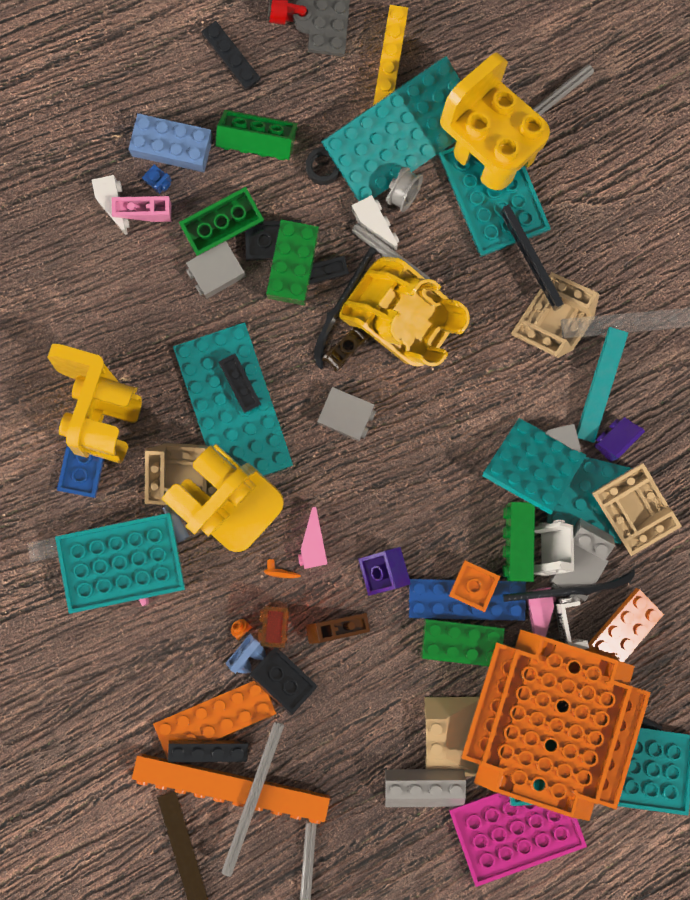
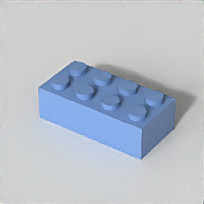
M137 113L129 151L132 157L205 172L213 135L210 129Z

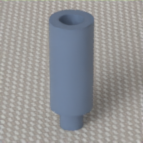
M168 505L163 507L162 510L165 514L171 513L177 543L190 537L178 514L171 510Z

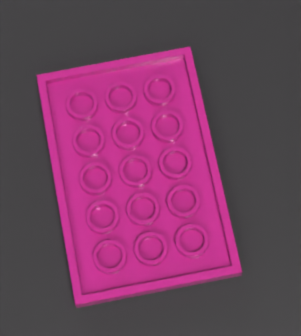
M497 792L464 803L462 806L449 809L475 887L587 847L576 818L536 805L510 806V797Z

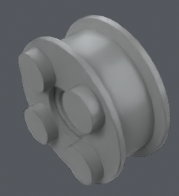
M402 167L397 179L393 178L389 185L391 191L387 195V203L389 205L395 204L400 207L401 212H405L411 206L421 188L423 175H416L410 171L409 167Z

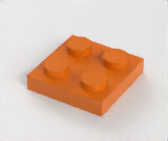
M464 560L449 596L485 612L501 576Z

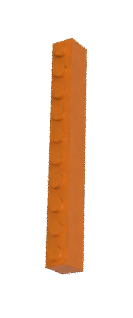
M142 753L137 755L132 779L137 780L136 783L140 785L151 783L155 784V787L158 789L167 790V787L173 788L176 793L186 794V792H191L198 798L209 796L213 797V800L216 802L224 803L227 800L231 801L232 805L243 807L246 803L254 778L183 762H168L165 758ZM265 781L255 810L263 811V809L271 810L270 813L275 815L285 813L290 814V818L301 820L303 817L308 818L311 823L320 824L326 820L330 795Z

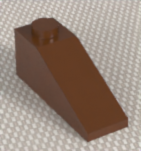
M367 613L306 625L309 644L322 643L370 632Z

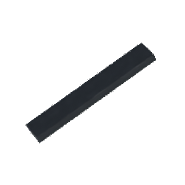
M510 205L504 206L500 213L551 307L554 311L560 309L564 305L560 295Z

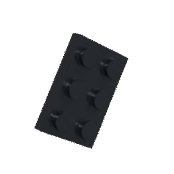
M286 220V221H292V222L302 223L301 220ZM263 221L245 231L247 261L273 260L281 221Z
M276 646L248 675L291 716L318 687Z

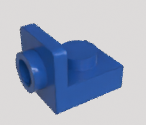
M155 164L142 177V180L158 194L166 191L172 181L170 175L165 174Z

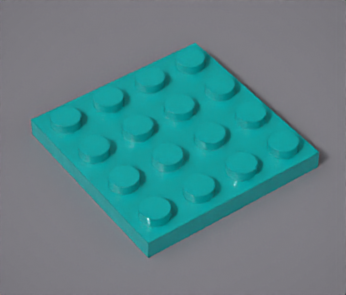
M518 418L482 476L551 515L584 461L586 454L568 448L561 442L547 436L546 432Z
M585 457L551 515H547L546 523L552 524L554 520H564L565 523L573 525L574 528L579 518L609 533L614 537L615 543L621 544V539L592 492L632 468Z

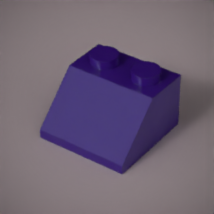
M625 417L620 420L616 419L609 425L611 429L607 433L603 432L597 437L596 441L598 443L594 447L612 462L618 459L645 430Z
M401 547L358 559L368 596L411 584Z

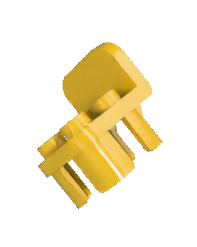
M498 52L489 56L454 87L447 97L440 119L442 128L456 140L454 156L457 161L462 165H466L471 154L485 165L481 176L482 183L493 190L506 188L513 181L519 169L524 165L528 168L534 162L537 153L544 148L550 135L548 123L501 82L508 61Z
M381 257L371 265L343 305L339 317L349 326L363 329L401 361L412 366H437L441 364L448 356V352L440 348L449 333L462 334L470 320L468 309L459 301L451 300L440 292L441 286L436 281L425 279L405 261L394 257Z
M52 344L47 358L56 371L76 379L72 389V398L78 399L73 414L66 412L63 415L59 426V435L66 437V444L75 455L86 458L89 455H93L121 464L126 456L128 444L117 439L119 435L117 427L102 423L106 415L130 423L137 422L142 406V397L135 394L137 388L119 383L99 355L61 344Z
M217 444L214 446L210 445L193 462V468L217 489L211 497L189 478L185 479L181 484L172 485L162 497V500L187 522L185 527L194 535L202 530L208 537L212 535L225 548L233 552H241L249 548L281 513L284 506L282 493L251 464L246 463L240 466Z

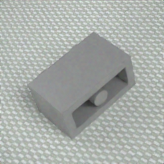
M579 518L573 528L574 545L605 561L615 547L614 537Z

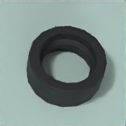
M325 147L314 149L306 159L308 177L319 185L334 183L340 175L336 165L333 172L328 176H319L314 172L313 162L317 157H330Z

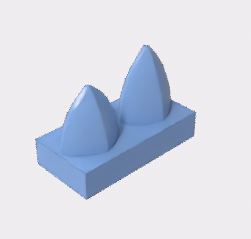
M250 633L228 659L226 665L235 674L236 672L251 673V664L248 658L263 660L266 657V652L257 638Z

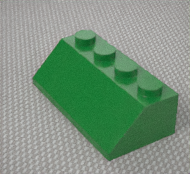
M224 110L217 125L216 146L224 150L233 149L241 153L258 154L261 157L270 156L278 160H289L293 151L298 123Z
M244 187L180 221L179 224L196 256H199L263 222L264 219L248 189Z

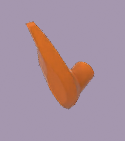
M274 559L267 560V569L264 570V573L269 576L278 578H298L301 576L300 574L283 569H275Z

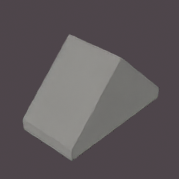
M574 424L546 431L545 434L580 453L581 448Z

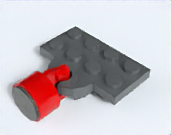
M269 0L267 21L285 25L286 21L294 22L297 30L309 34L307 52L344 57L350 0H298L296 4L288 3V0Z

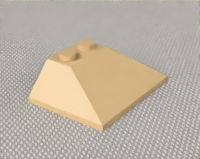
M551 272L549 277L564 305L554 311L543 290L540 289L511 335L559 358L574 350L593 321L599 293Z
M166 443L145 449V504L167 505L162 500L165 493L172 485L181 484L188 478L211 497L217 489L193 468V462L208 446Z
M643 462L592 492L631 556L682 527Z
M424 697L426 718L425 769H464L465 776H476L479 764L462 759L461 756L479 697Z

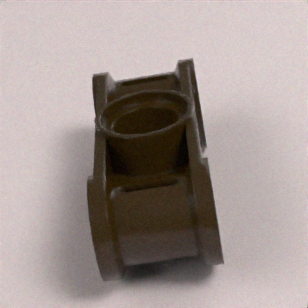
M353 327L335 347L331 348L324 355L322 360L327 361L334 368V371L337 372L372 337L363 329ZM345 343H351L353 345V349L349 351L345 350L343 348V345Z

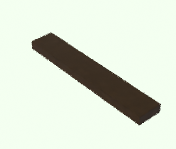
M172 791L157 796L187 900H209L178 794Z

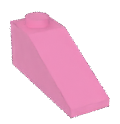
M169 196L112 197V217L150 222H172L171 201Z
M313 507L301 547V554H298L300 566L304 565V569L327 565L316 507Z
M546 587V588H541V589L529 590V591H526V592L539 591V590H548V589H551V588H550V587ZM556 597L526 600L532 632L546 637L554 609L553 602H556Z

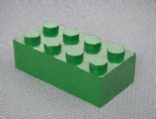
M281 220L266 292L267 299L305 306L319 236L318 226Z
M510 502L503 508V519H506V526L503 527V538H506V545L502 548V557L505 558V565H502V577H505V581L534 582L535 506L529 502Z
M425 619L421 658L489 666L496 642L503 644L505 628Z

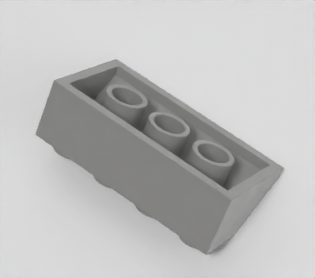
M464 769L385 770V807H457L465 803L466 778Z

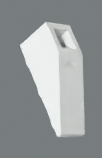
M114 175L92 179L96 200L122 232L127 235V228H130L128 219L112 217V197H120L119 192H122L120 180L117 181Z
M371 195L353 204L352 212L358 224L394 251L397 250L399 239L396 233H392L389 229V226H391L387 216L383 217L379 201L377 199L374 200Z

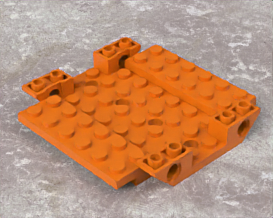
M520 629L515 648L497 642L495 644L461 758L479 764L474 783L482 787L572 818L590 821L594 804H601L617 810L651 692L630 686L635 668L633 665ZM571 662L579 664V671L577 673L569 671L568 667ZM564 700L567 702L568 708L565 712L558 711L557 704L559 701ZM552 739L556 742V748L553 751H548L545 748V743ZM537 779L544 780L545 785L541 790H536L533 786L534 781Z

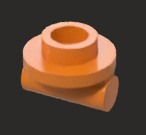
M239 619L232 624L231 634L239 641L252 626L246 620Z

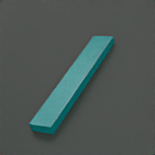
M612 327L608 328L576 431L579 439L595 443L628 332Z

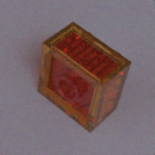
M266 605L264 609L260 610L259 621L263 622V626L258 631V641L261 642V646L286 647L290 607Z

